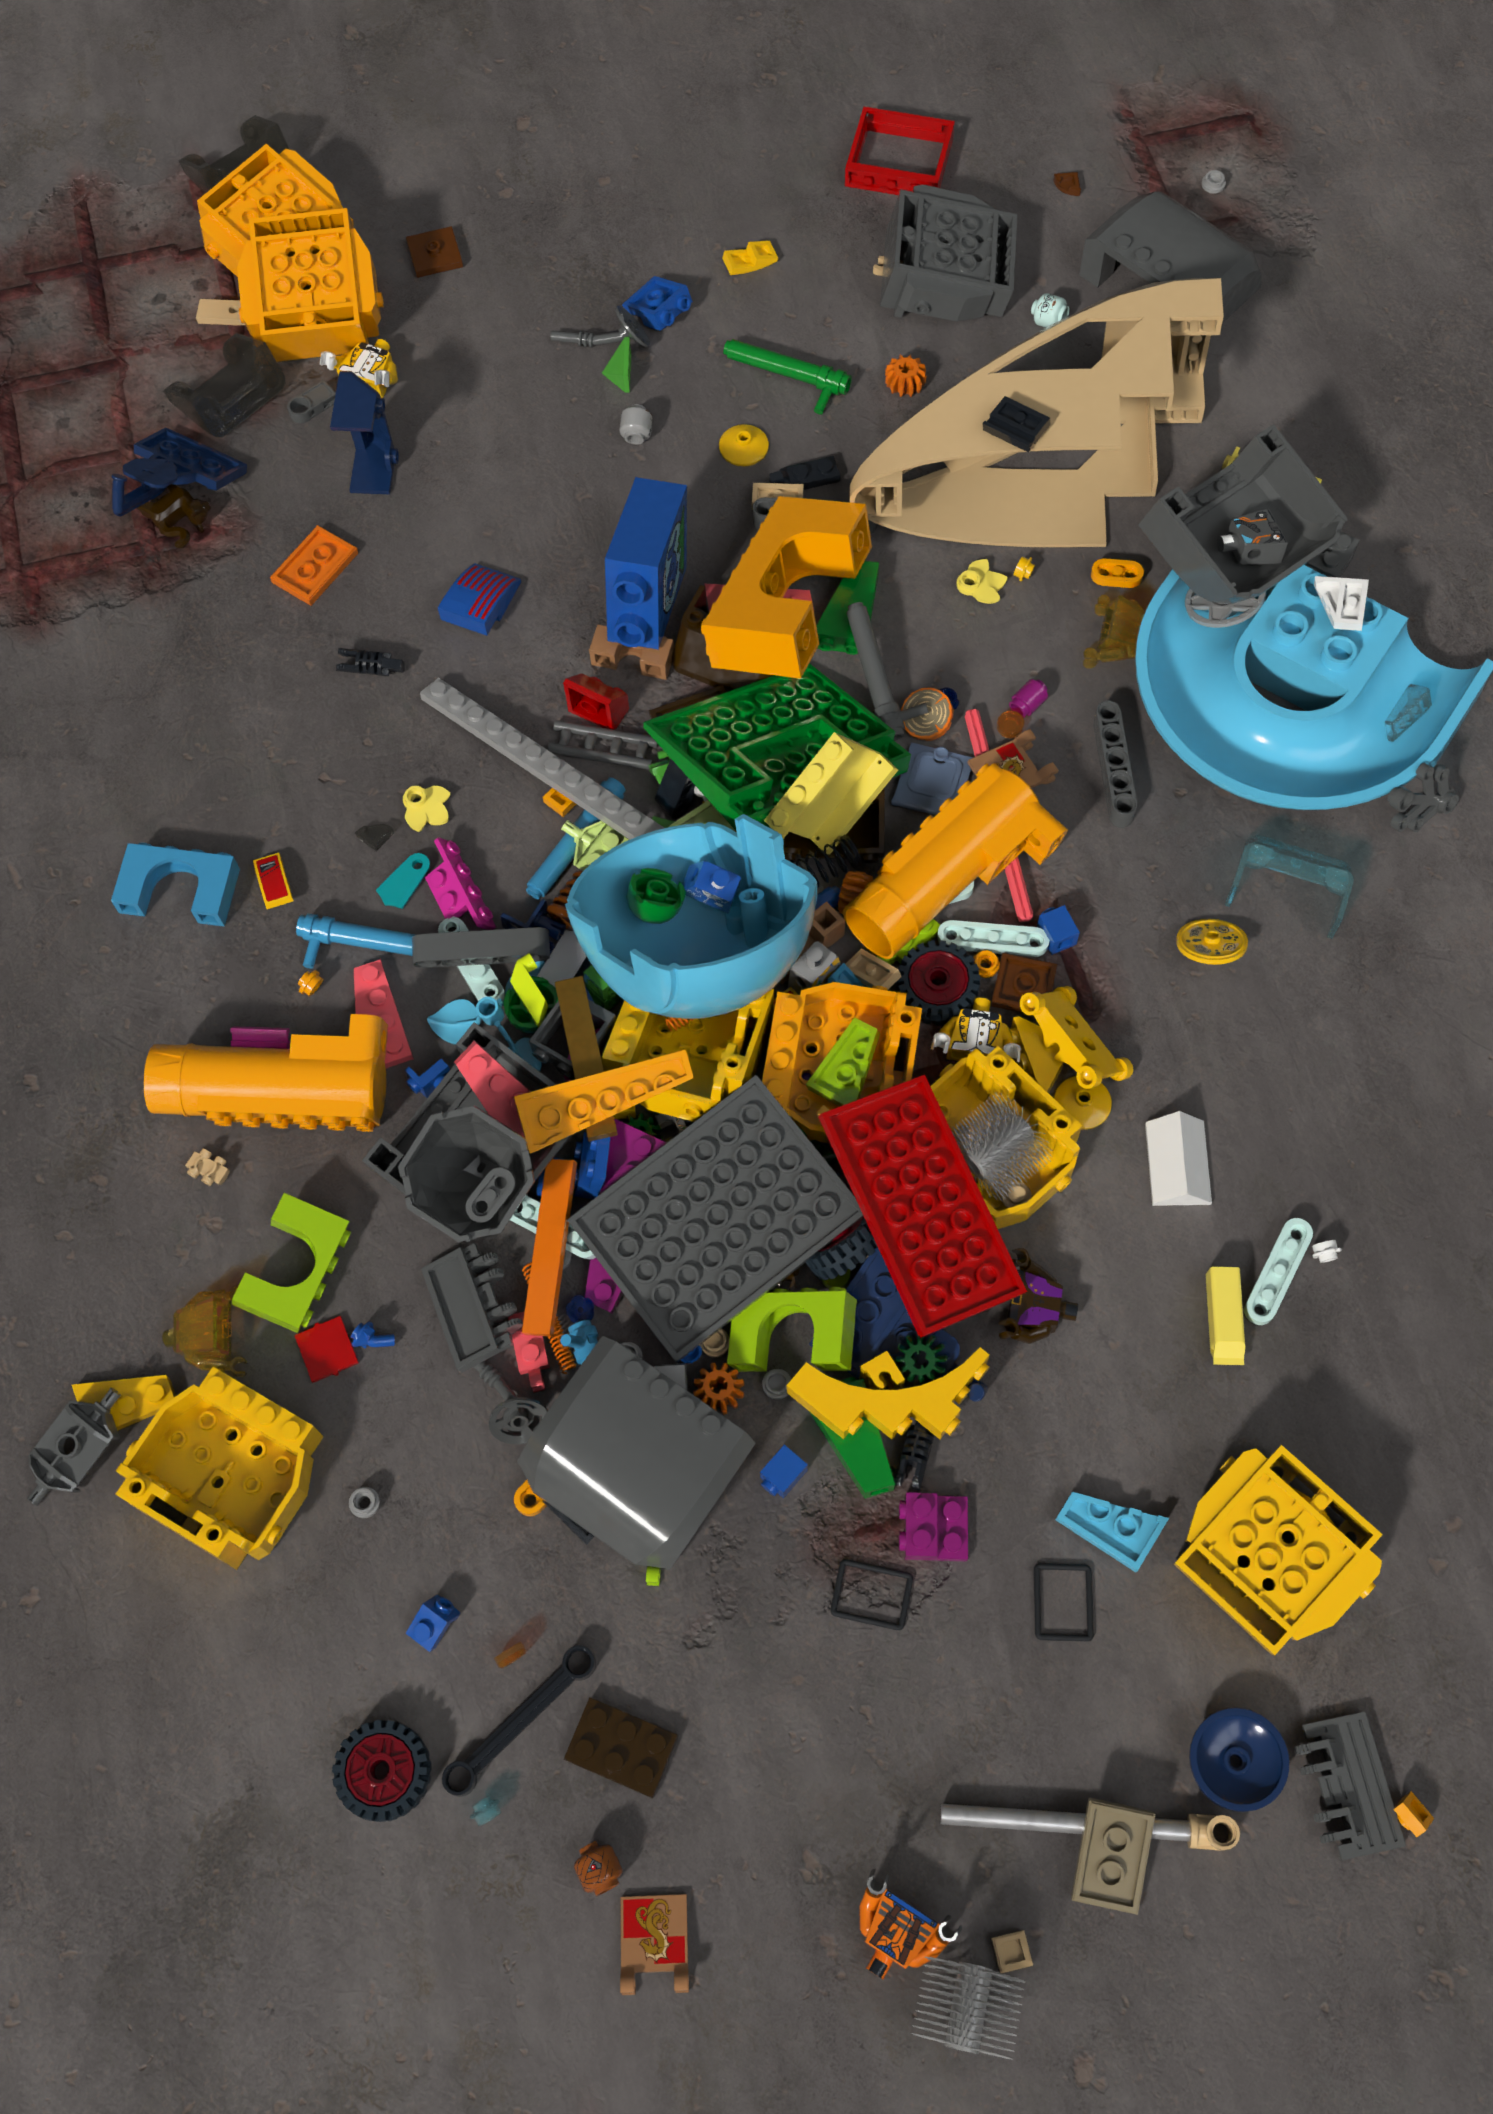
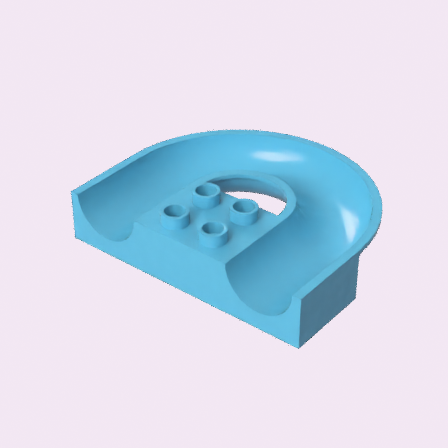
M1305 565L1268 589L1264 604L1251 618L1239 624L1222 628L1206 627L1196 623L1189 617L1185 607V597L1190 587L1172 569L1146 609L1139 629L1135 654L1136 678L1146 711L1165 742L1188 766L1211 783L1238 797L1263 805L1294 810H1326L1365 803L1389 794L1395 787L1400 788L1416 777V770L1422 763L1435 767L1481 694L1493 671V661L1487 658L1483 664L1472 669H1454L1434 662L1421 653L1410 639L1407 630L1409 618L1368 597L1366 598L1362 631L1334 629L1314 587L1315 576H1327ZM1194 610L1198 615L1209 619V610ZM1237 612L1235 615L1228 617L1227 619L1236 617L1244 612ZM1251 682L1306 711L1290 710L1270 702L1254 688Z

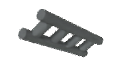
M555 720L553 729L554 731L561 732L558 744L549 742L547 750L558 755L649 770L648 765L652 764L653 760L646 759L648 747H658V744L649 735ZM571 733L587 736L584 748L568 746ZM597 738L612 740L609 752L594 750ZM623 742L638 744L635 757L620 754Z

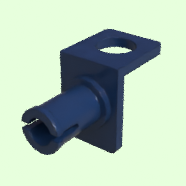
M544 899L540 901L526 924L505 913H502L500 916L504 929L546 928L549 930V936L557 941L561 939L559 934L563 935L566 930L565 924H561L546 916L548 914L547 901Z

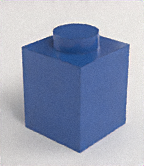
M1065 905L1059 908H1048L1039 915L1037 927L1043 929L1049 939L1048 949L1051 955L1077 945L1080 932Z
M784 1444L760 1471V1478L763 1480L761 1485L772 1496L778 1493L784 1499L808 1471V1464Z

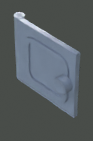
M911 742L908 751L911 754L908 771L901 774L895 795L891 799V805L937 815L940 812V806L948 798L953 800L958 796V790L968 781L971 768L967 762L973 757L949 752L944 747L932 748ZM934 760L944 761V763H937Z

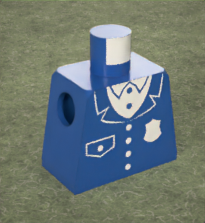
M701 861L689 866L682 884L686 891V896L728 914L738 891L741 877L708 861Z

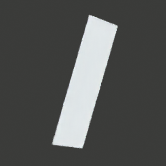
M565 930L552 951L550 959L546 961L537 977L548 980L554 987L556 981L574 978L586 958L574 931Z

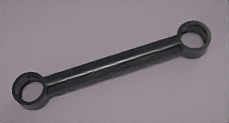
M578 1645L568 1649L563 1657V1666L464 1762L456 1761L445 1768L442 1774V1784L448 1793L457 1797L470 1794L476 1786L477 1775L575 1680H585L593 1674L596 1660L588 1648ZM578 1651L589 1654L588 1656L591 1659L590 1668L582 1674L572 1673L568 1666L570 1657ZM462 1766L470 1771L471 1781L464 1790L455 1791L449 1785V1775L454 1768Z

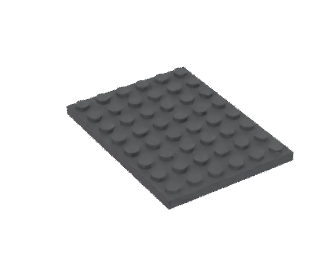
M755 1075L567 1220L672 1358L678 1363L807 1262L815 1253L830 1244L839 1234L857 1223L863 1217V1214L855 1196L758 1076Z

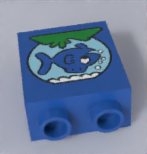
M635 477L605 557L607 641L621 643L627 647L640 646L659 650L687 568V485Z

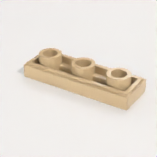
M200 299L196 315L198 324L245 325L240 320V300Z

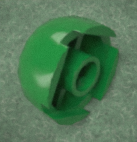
M652 868L641 869L640 874L635 875L634 873L629 882L626 895L629 909L637 918L644 922L652 924L668 922L678 914L683 905L686 895L683 884L679 881L677 885L671 880L673 875L668 872Z
M531 976L548 1004L546 1018L558 1002L556 988L545 978ZM509 988L503 1002L507 1018L519 1031L534 1035L538 1029L536 1023L514 988L511 990Z

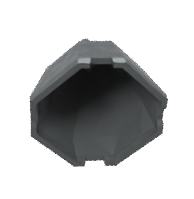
M476 1106L431 1115L398 1166L400 1177L404 1184L407 1209L458 1242L502 1233L535 1182L526 1139ZM484 1162L486 1166L482 1172H479L478 1170ZM497 1167L510 1169L516 1177V1188L493 1218L486 1222L473 1221L466 1212V1202L470 1195L492 1169ZM500 1176L496 1179L498 1187L504 1188L507 1182L504 1177ZM479 1201L477 1207L480 1211L485 1212L488 1205L485 1201Z

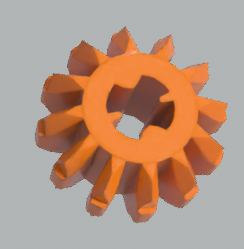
M901 354L898 359L892 358L890 365H887L885 369L886 387L890 388L892 394L899 392L900 397L903 394H908L911 397L913 392L920 393L926 383L925 364H921L920 358L912 359L911 354L905 358Z
M849 871L845 875L838 902V909L841 914H843V909L865 889V886L874 880L873 876L860 871Z
M711 1363L710 1373L702 1368L700 1375L703 1379H694V1385L699 1389H696L693 1393L698 1399L702 1398L701 1401L705 1404H710V1407L715 1411L717 1407H721L722 1414H727L726 1405L729 1404L732 1408L736 1409L738 1403L735 1398L742 1399L744 1397V1392L739 1389L744 1386V1380L736 1379L739 1374L737 1369L727 1373V1363H723L721 1370H717L716 1364ZM719 1384H723L724 1389H721L719 1394L714 1393V1388H717Z

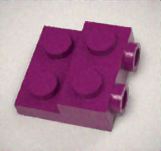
M906 1492L905 1500H899V1519H905V1532L899 1531V1551H905V1560L968 1561V1497Z

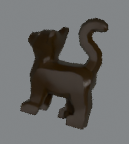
M171 484L166 488V495L160 499L155 497L137 509L143 516L153 521L161 534L166 537H180L175 543V547L179 549L188 545L190 533L184 528L173 526L187 515L190 522L203 533L202 523L207 519V513L211 506L208 501L194 499L187 490L178 485Z

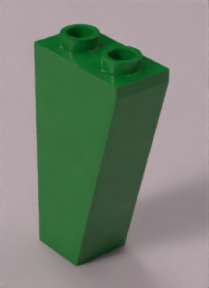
M864 561L855 579H842L816 625L819 639L817 649L845 652L850 655L858 654L846 613L849 605L862 602L863 606L867 607L871 620L878 583L879 562Z
M855 1377L841 1380V1382L848 1385L866 1388L864 1379L856 1380ZM809 1412L864 1499L894 1491L895 1482L879 1429L865 1417H862L861 1419L864 1420V1423L854 1435L849 1433L842 1439Z

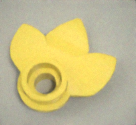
M981 559L969 565L968 570L964 571L957 578L956 586L962 594L972 595L979 602L992 604L1000 601L998 591L1007 582V576L989 571L988 560Z
M420 786L409 787L403 795V803L407 809L405 813L407 824L414 831L420 832L426 823L437 826L447 823L449 815L442 803L448 800L451 795L450 792L441 786H431L426 789ZM414 799H421L418 802H413Z

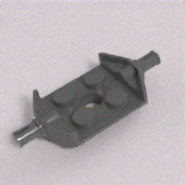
M110 1388L101 1402H95L94 1404L71 1400L68 1402L28 1455L29 1467L37 1479L35 1482L38 1484L27 1497L28 1501L38 1506L46 1493L51 1491V1489L80 1492V1489L77 1488L111 1441L113 1439H120L112 1414L110 1413L111 1407L121 1396L117 1390ZM72 1437L75 1441V1449L72 1453L66 1454L64 1443L68 1438Z

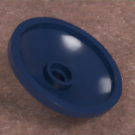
M1241 1708L1224 1709L1206 1718L1192 1737L1189 1750L1192 1775L1200 1790L1215 1804L1232 1811H1254L1270 1804L1283 1790L1289 1774L1288 1750L1279 1731L1262 1715ZM1232 1755L1237 1756L1240 1760L1238 1768L1230 1764L1229 1760Z

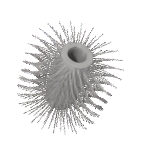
M1000 1099L1002 1105H999V1107L993 1101L992 1103L995 1108L988 1102L992 1110L989 1111V1114L983 1108L986 1114L984 1115L981 1112L983 1118L976 1112L980 1118L978 1121V1118L974 1116L977 1121L976 1124L971 1117L970 1119L973 1124L968 1121L970 1124L968 1126L964 1122L967 1129L963 1128L961 1130L962 1139L959 1137L960 1133L955 1128L954 1130L958 1133L956 1141L958 1146L960 1144L963 1148V1157L970 1171L975 1175V1182L976 1177L979 1178V1181L984 1179L985 1182H988L987 1186L990 1190V1186L993 1183L998 1189L1001 1185V1190L1007 1195L1005 1190H1003V1187H1005L1004 1183L1012 1188L1010 1183L1008 1184L1007 1182L1010 1181L1015 1186L1014 1182L1011 1181L1013 1179L1019 1185L1015 1178L1016 1176L1013 1174L1012 1165L1017 1171H1024L1025 1169L1029 1172L1025 1168L1026 1165L1033 1171L1030 1164L1037 1170L1031 1158L1035 1157L1042 1163L1038 1153L1041 1152L1044 1156L1046 1155L1039 1148L1041 1146L1034 1142L1037 1140L1034 1137L1036 1136L1034 1133H1037V1131H1033L1027 1120L1023 1119V1106L1022 1116H1019V1114L1016 1115L1015 1107L1013 1114L1008 1104L1009 1110L1007 1112V1107Z
M925 1957L928 1960H933V1962L958 1968V1970H952L942 1966L924 1964V1966L936 1969L937 1971L957 1975L956 1978L937 1973L922 1972L931 1977L955 1983L954 1986L931 1980H922L935 1986L954 1990L953 1994L946 1991L919 1987L928 1992L953 1998L950 2001L927 1995H919L932 2001L951 2005V2009L917 2002L925 2007L950 2013V2016L920 2010L915 2011L949 2020L947 2025L927 2019L914 2018L922 2022L947 2028V2032L916 2025L912 2026L945 2035L946 2039L942 2040L915 2033L911 2034L945 2043L944 2046L973 2054L981 2052L1012 2060L1010 2057L979 2048L980 2045L1015 2052L1001 2046L981 2042V2037L1016 2044L999 2037L983 2034L982 2031L989 2030L1005 2035L1017 2036L1013 2033L984 2026L985 2021L1004 2027L1018 2028L1010 2024L985 2018V2014L1020 2021L1008 2015L988 2011L986 2007L1021 2013L987 2001L989 1999L1022 2006L1018 2002L989 1995V1991L1022 1998L1021 1995L990 1987V1984L1024 1990L1013 1984L1004 1983V1981L992 1980V1976L1009 1981L1023 1983L1025 1981L971 1963H956L940 1958Z

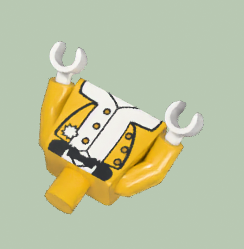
M378 339L374 346L363 342L358 343L352 350L341 356H336L328 351L321 352V366L327 365L329 370L337 369L338 376L340 371H352L379 392L381 398L384 397L387 387L396 384L398 381L396 364L392 361L391 353L389 352L390 345L383 339Z
M976 998L973 1003V1009H961L959 1016L951 1017L940 1029L939 1033L934 1035L931 1045L932 1050H934V1047L943 1048V1053H947V1059L955 1061L968 1057V1054L975 1048L984 1056H987L999 1046L1011 1058H1015L1017 1062H1020L1021 1048L1013 1039L1008 1025L1002 1023L1001 1015L990 1012L991 1001L986 998Z

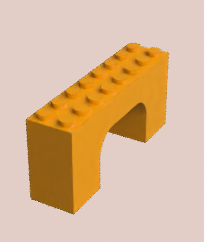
M778 496L774 505L770 507L764 522H761L755 537L751 539L746 552L742 554L736 569H733L727 584L723 586L718 599L712 604L709 614L702 621L701 632L705 636L706 654L709 656L711 668L801 679L819 646L813 604L809 600L783 598L792 583L806 576L824 575L856 578L872 548L866 504Z

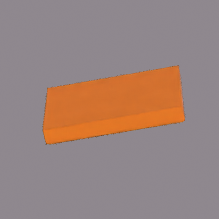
M317 525L271 575L270 580L276 586L312 606L359 552L357 547Z

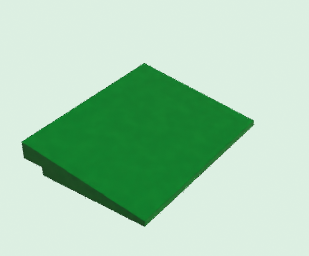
M810 663L801 679L774 675L650 719L643 724V728L735 830V818L742 814L771 828L764 821L765 818L834 732L880 752L898 769L893 777L906 773L911 759V754L894 741L896 731Z

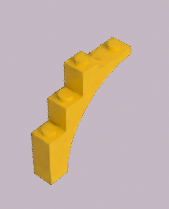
M979 1347L962 1365L945 1376L921 1386L899 1390H872L848 1385L823 1374L806 1362L786 1385L787 1393L842 1439L849 1433L854 1435L864 1423V1420L861 1419L862 1417H865L890 1439H893L897 1433L902 1436L913 1422L910 1417H913L937 1438L941 1439L945 1433L951 1436L960 1425L961 1420L958 1417L960 1416L961 1408L954 1403L961 1404L970 1392L968 1385L974 1378L979 1381L988 1371L989 1366L987 1362L990 1354Z

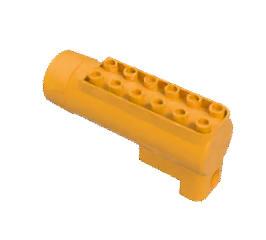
M986 763L977 772V778L972 783L968 780L960 787L957 792L958 796L953 800L948 798L940 806V812L935 817L930 815L922 822L919 832L915 835L910 833L902 841V847L897 852L892 850L884 857L881 862L883 866L877 873L879 876L872 882H869L865 889L843 909V915L848 927L867 949L881 958L891 959L911 939L916 938L921 930L977 877L988 885L1023 851L1041 865L1058 848L1068 829L1039 803L1034 791L1021 777L1009 770L1001 769L996 763L991 765Z
M351 1014L349 1036L291 1034L290 1049L205 1046L188 1043L187 1045L154 1044L148 1052L144 1069V1097L146 1106L152 1114L184 1115L185 1117L206 1116L207 1120L214 1121V1125L232 1126V1122H243L242 1125L245 1127H260V1123H271L273 1128L286 1129L289 1124H298L299 1128L315 1130L317 1125L328 1126L329 1130L344 1131L345 1126L356 1127L357 1131L373 1132L374 1127L380 1126V1118L384 1110L386 1098L385 1056L388 1024L379 1016Z

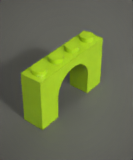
M283 1193L271 1218V1226L305 1241L314 1254L315 1267L306 1280L290 1287L276 1286L245 1272L232 1298V1305L296 1333L299 1332L301 1326L307 1328L314 1311L310 1310V1306L314 1299L318 1301L321 1299L326 1288V1284L322 1283L327 1272L333 1273L339 1260L335 1253L339 1246L345 1247L351 1235V1231L347 1230L349 1221Z
M831 1287L829 1291L802 1288L801 1292L774 1289L773 1293H766L731 1321L727 1364L739 1372H766L770 1337L776 1325L788 1315L807 1313L811 1316L814 1325L811 1363L822 1371H851L857 1299L841 1287Z

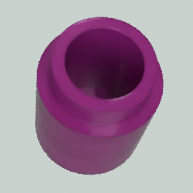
M1029 679L1012 696V701L1009 703L1010 709L1020 718L1030 716L1048 699L1047 686L1040 680Z

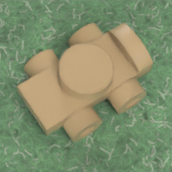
M202 1148L200 1153L194 1152L185 1165L188 1168L187 1174L196 1179L199 1174L202 1175L201 1181L208 1186H211L213 1182L222 1185L230 1173L229 1169L224 1167L227 1161L219 1156H216L214 1161L210 1159L212 1153Z

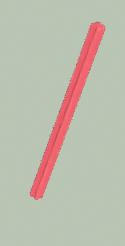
M977 709L967 710L965 721L976 757L990 750L979 711ZM1017 857L1005 868V873L1018 921L1029 922L1032 920L1033 911Z

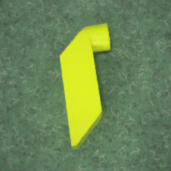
M528 953L517 960L510 982L539 1028L545 1019L548 1004L529 975V972L538 967L532 956Z

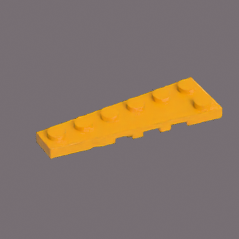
M686 1050L514 1096L529 1154L694 1078Z

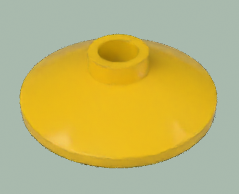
M747 424L729 428L723 433L719 441V450L722 457L727 462L736 466H751L760 462L766 456L769 448L766 434L761 429Z
M1076 1076L1062 1082L1054 1096V1099L1082 1125L1081 1130H1089L1100 1126L1108 1118L1111 1111L1112 1101L1107 1088L1102 1083L1094 1088H1082L1078 1084ZM1079 1096H1087L1089 1098V1101L1082 1102L1079 1099Z

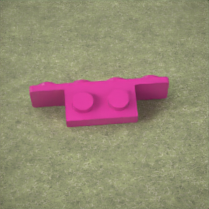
M440 837L436 838L434 842L444 862L429 873L425 879L445 919L459 918L469 910L477 927L494 930L496 925L492 919L493 914L485 906L481 898L482 892L474 884L470 876L471 871L459 854V847L451 840L448 841Z

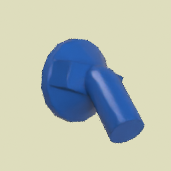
M371 1321L366 1324L361 1322L351 1334V1338L354 1339L352 1346H362L365 1349L368 1346H394L395 1337L394 1334L374 1335L375 1330Z

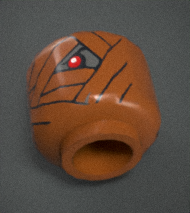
M597 1841L579 1850L581 1857L575 1861L574 1870L585 1892H594L596 1896H599L620 1884L618 1878L623 1870L612 1846H599Z

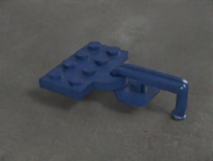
M165 427L135 443L134 454L143 458L133 459L123 465V474L141 482L142 486L124 495V485L127 477L120 474H112V510L116 516L121 517L159 496L171 484L183 485L196 481L208 489L217 491L247 473V464Z
M875 1248V1252L867 1257L846 1289L849 1294L857 1299L851 1371H847L857 1379L860 1377L861 1365L872 1360L875 1355L879 1356L888 1351L891 1358L895 1360L897 1355H905V1353L898 1349V1345L903 1343L909 1346L906 1337L911 1334L917 1342L918 1336L878 1248ZM943 1329L932 1333L936 1336V1340L932 1344L934 1347L940 1343L945 1345V1348L939 1351L938 1355H948L947 1361L937 1362L946 1368L944 1373H938L934 1370L937 1379L959 1367L955 1363L960 1354L959 1342L954 1336ZM932 1334L925 1336V1342L928 1341ZM812 1339L811 1342L809 1343V1345L812 1346V1347H813V1339ZM922 1351L920 1354H917L915 1352L914 1355L918 1358L917 1364L922 1365L924 1362L927 1365L929 1364V1361L925 1359L927 1353ZM907 1370L903 1375L907 1378L911 1372ZM926 1374V1382H925V1384L928 1383V1382H931V1380L928 1378L927 1374ZM916 1375L912 1382L917 1386H921L918 1382V1375ZM974 1378L968 1385L970 1392L967 1395L974 1402L981 1401L985 1397L988 1387L981 1380L977 1381Z

